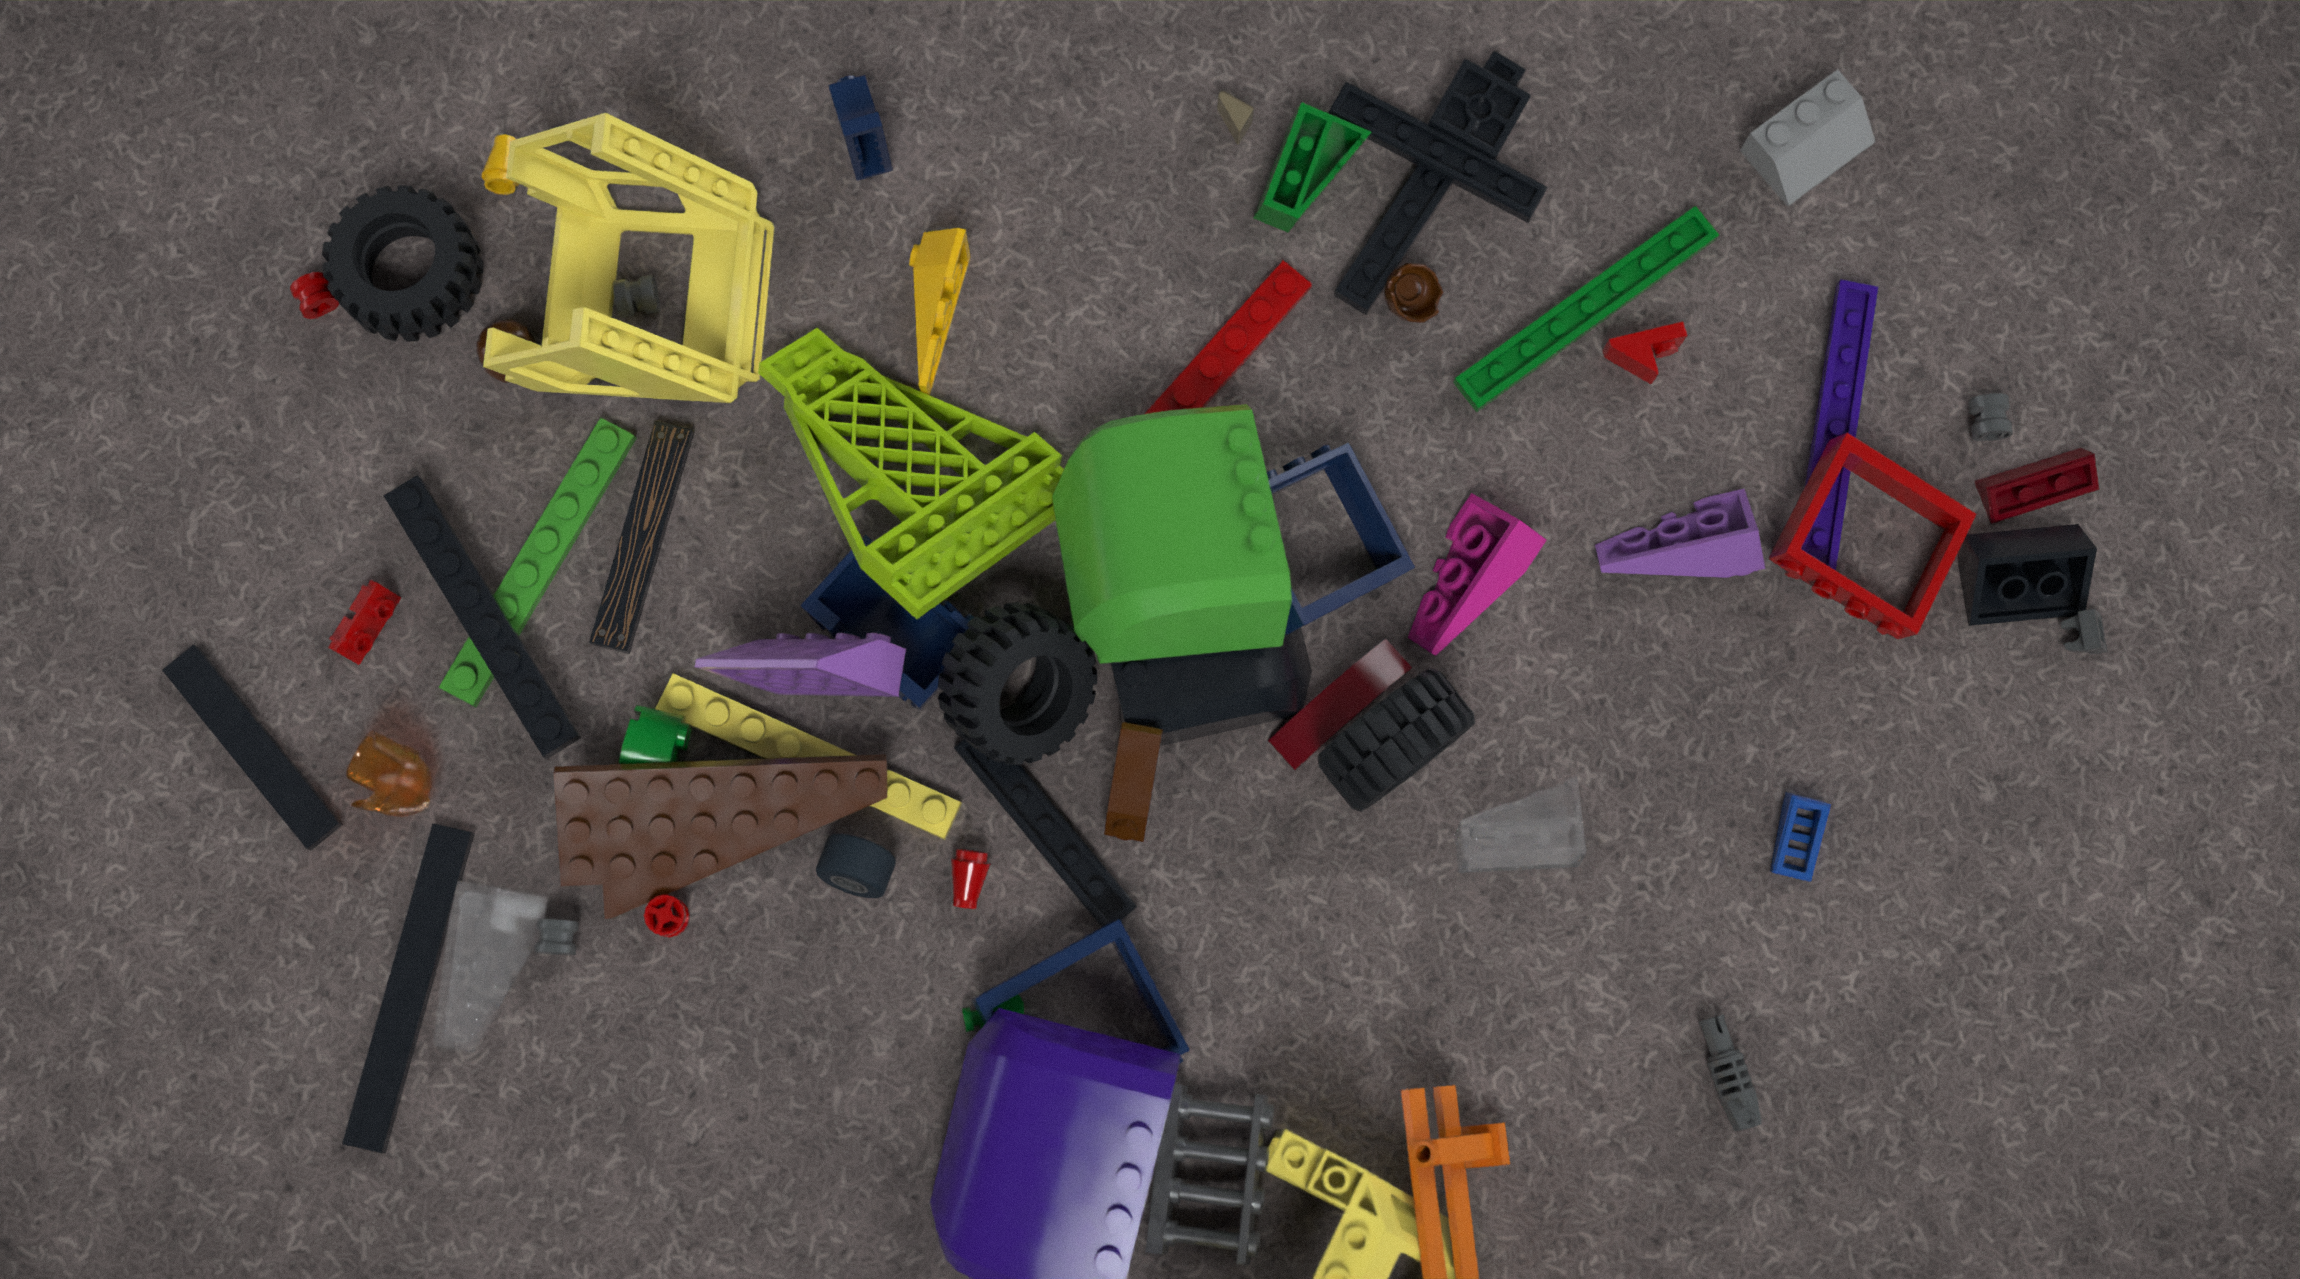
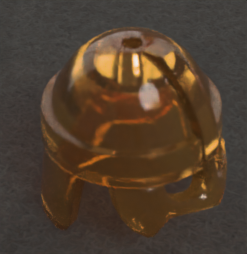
M370 731L354 752L347 767L346 776L351 781L374 793L368 799L354 801L351 806L360 808V810H374L383 815L399 817L415 815L426 810L430 803L428 797L432 789L433 779L429 767L420 757L419 752L407 745H401L381 733Z

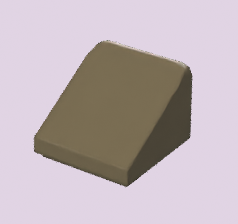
M1221 91L1218 95L1217 111L1235 142L1239 145L1252 125L1254 109L1229 93Z

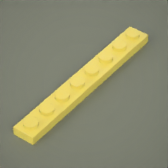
M674 673L655 708L685 716V723L690 724V726L763 759L855 755ZM887 769V798L870 805V807L945 840L962 803Z

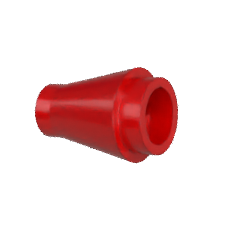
M956 849L955 858H951L953 906L977 909V902L991 863H987V852Z

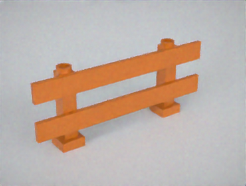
M1456 1086L1433 1087L1439 1138L1430 1139L1425 1089L1401 1090L1423 1279H1447L1434 1166L1442 1165L1456 1279H1479L1466 1169L1510 1164L1505 1122L1461 1127Z

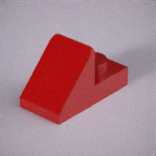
M1682 321L1611 338L1607 341L1602 352L1607 360L1645 382L1652 384L1659 374L1653 353H1655L1656 358L1676 353L1678 347L1681 346L1688 335Z

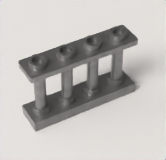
M1174 1084L1156 1158L1145 1252L1167 1254L1169 1246H1175L1177 1242L1238 1250L1237 1264L1249 1265L1250 1258L1257 1257L1259 1250L1260 1232L1253 1230L1255 1214H1262L1265 1191L1258 1188L1260 1171H1267L1269 1147L1263 1146L1265 1129L1271 1130L1274 1105L1267 1104L1268 1096L1262 1094H1255L1254 1107L1195 1100L1192 1095L1187 1094L1188 1086ZM1191 1116L1252 1123L1249 1149L1188 1141L1186 1136H1182L1184 1119L1189 1120ZM1186 1158L1247 1165L1245 1191L1183 1183V1179L1177 1178L1179 1161L1184 1162ZM1181 1200L1243 1208L1240 1233L1179 1226L1178 1221L1172 1220L1174 1203L1180 1204Z

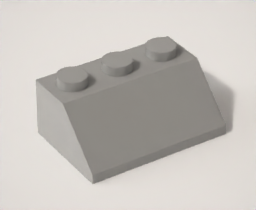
M1837 69L1752 131L1740 151L1786 206L1789 207L1873 145L1875 138L1863 98Z

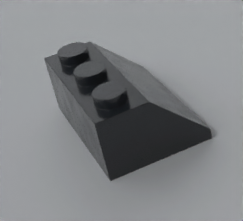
M2079 524L1967 534L1960 548L1958 567L1969 626L2077 616L2078 611H2084L2087 607L2097 547Z

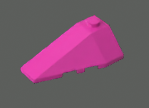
M1473 493L1470 494L1449 526L1445 538L1453 542L1446 561L1444 559H1437L1433 571L1439 573L1437 585L1434 591H1429L1423 595L1408 635L1410 640L1435 656L1527 571L1547 541L1521 520Z

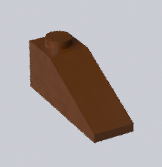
M1122 722L1104 835L1113 836L1121 840L1144 842L1163 729Z

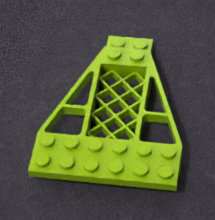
M818 328L759 363L758 374L785 397L784 409L860 568L916 619L1055 521L1052 496L1064 470L1060 466L1062 455L1036 432L1026 437L885 377L864 359L842 350ZM864 396H870L878 404L858 403L857 401ZM836 414L852 416L851 423L828 421V419ZM927 414L954 426L945 431ZM857 416L879 418V426L857 424ZM885 419L897 420L905 428L886 427ZM971 432L1009 450L987 465H984L963 447L958 440ZM842 436L851 437L850 443L846 441ZM856 437L879 439L878 447L856 445ZM884 440L906 442V450L884 448ZM912 443H922L932 452L912 451ZM819 448L862 487L848 497L843 498ZM869 460L878 461V468ZM883 461L906 463V472L883 470ZM912 464L934 466V474L911 472ZM940 467L952 468L961 477L940 475ZM896 484L905 485V492ZM911 486L933 488V496L911 494ZM939 488L950 489L939 497ZM874 499L884 505L902 523L868 546H865L850 512L868 500Z

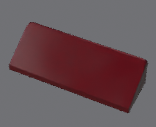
M2083 448L2071 450L1974 481L1991 524L2099 490L2095 453Z

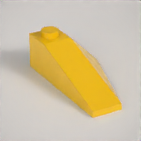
M962 228L924 232L920 245L914 244L910 255L909 266L913 267L919 388L921 392L930 395L971 257L966 229Z

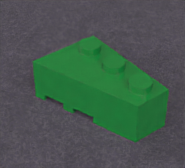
M1301 102L1290 120L1254 219L1289 233L1371 134V131Z

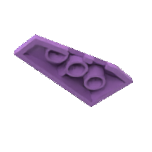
M1745 489L1698 500L1693 503L1696 511L1681 518H1677L1673 512L1661 516L1662 522L1653 530L1648 531L1642 527H1635L1596 544L1595 548L1601 573L1727 578L1736 575L1744 576L1753 571L1765 569L1759 531Z

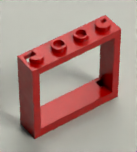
M1845 433L1828 441L1768 559L1786 570V576L1801 579L1811 585L1812 591L1818 596L1825 599H1834L1845 606V612L1852 617L1861 620L1866 619L1877 626V631L1881 635L1889 634L1898 640L1918 634L1977 514L1854 436ZM1842 467H1845L1944 529L1903 612L1801 549Z

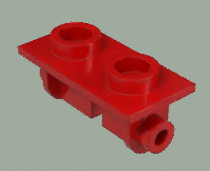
M372 580L369 581L367 586L362 585L359 594L349 610L356 614L352 620L346 616L343 617L333 635L329 637V640L332 642L328 648L360 665L366 654L371 650L374 641L387 620L393 615L401 597Z

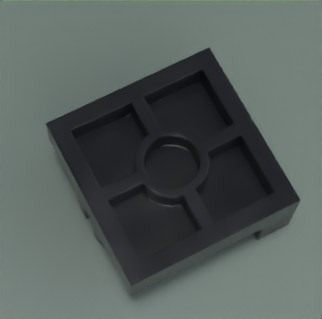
M1464 59L1428 124L1496 159L1529 101L1531 94L1475 63Z

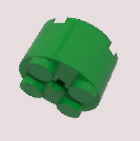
M636 705L634 711L640 717L639 720L630 718L621 749L619 764L676 762L679 749L687 751L692 734L690 724L685 723V716Z

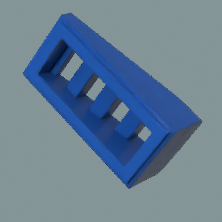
M1785 793L1770 872L1811 882L1831 804L1801 795ZM1800 808L1814 812L1813 818L1796 816L1797 809ZM1793 824L1810 827V835L1792 831ZM1789 840L1807 843V851L1788 847ZM1785 855L1805 859L1804 867L1784 863Z

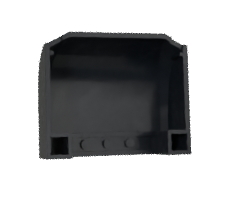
M1301 628L1284 636L1283 646L1111 663L1119 698L1121 724L1124 722L1163 729L1160 746L1294 717L1304 708L1312 674Z

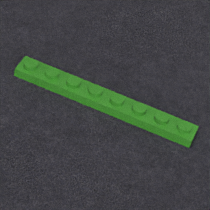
M601 417L494 594L518 636L637 439L632 433ZM468 637L439 688L476 708L494 676L470 637Z

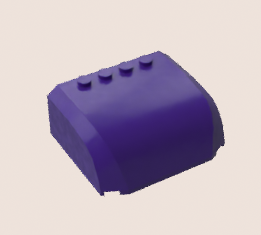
M998 1008L994 1015L968 1043L930 1199L939 1244L945 1259L958 1272L971 1279H1126L1181 1054Z

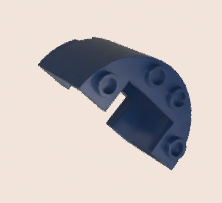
M866 534L862 538L865 546L874 542ZM852 550L800 605L821 629L825 630L826 628L833 639H835L837 633L855 635L860 637V639H866L867 633H877L891 637L890 643L905 648L906 652L898 697L903 701L909 699L911 701L910 705L919 711L940 689L938 688L939 673H944L945 669L942 661L945 653H950L955 645L952 642L958 632L963 634L969 628L966 624L974 618L970 613L964 618L945 599L916 619L860 568Z

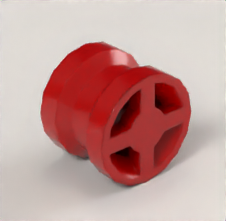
M323 272L305 274L290 285L293 297L301 302L299 309L304 318L317 319L339 306V302L328 289L329 282L324 278Z
M656 896L645 907V924L649 930L657 935L668 938L675 937L684 932L688 926L690 919L689 909L684 902L674 896Z

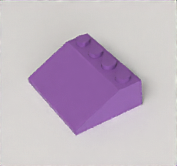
M778 633L776 639H758L696 659L695 667L780 695L898 697L906 649L890 643L891 637L877 633H867L866 639H860L858 636L846 633H837L835 639L814 633H807L805 639H800V637L791 634Z

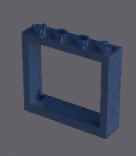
M1349 442L1331 450L1329 445H1325L1310 454L1312 460L1307 462L1301 456L1282 467L1284 473L1279 475L1275 469L1267 472L1271 494L1273 495L1325 470L1377 570L1303 608L1291 588L1292 601L1285 636L1415 568Z
M1120 919L1106 924L971 999L984 1024H986L994 1015L992 1008L1112 942L1167 1044L1161 1049L1181 1055L1190 1051ZM1180 1055L1179 1064H1180L1181 1062H1183V1059L1181 1058V1055Z

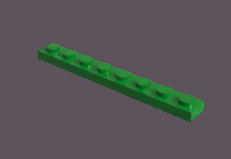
M1694 206L1454 379L1453 384L1477 413L1712 244L1719 237V233L1700 210Z

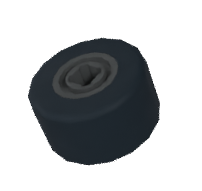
M833 834L827 838L816 867V873L822 881L838 890L863 898L877 899L884 896L896 860L890 851L872 841L849 834Z

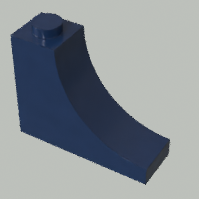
M865 75L859 77L845 76L837 80L836 83L828 85L856 180L859 181L893 171L879 113L876 112Z

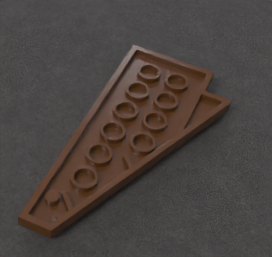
M886 754L554 767L553 776L561 886L603 884L605 919L614 918L650 902L656 896L669 894L886 799Z

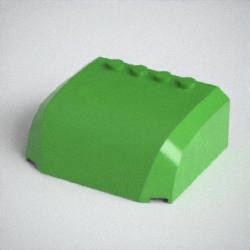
M1247 404L1168 410L1112 420L1091 430L1077 444L1066 463L1053 493L1052 504L1074 632L1082 642L1086 641L1098 655L1097 660L1099 663L1283 646L1292 601L1290 572L1252 409Z

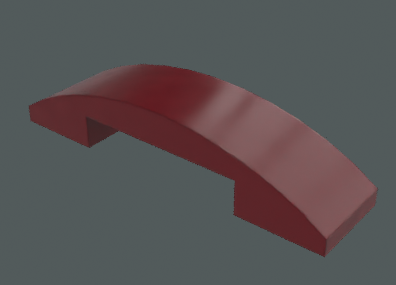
M1387 639L1383 640L1318 694L1268 742L1295 771L1378 696L1386 692L1410 671L1412 667Z

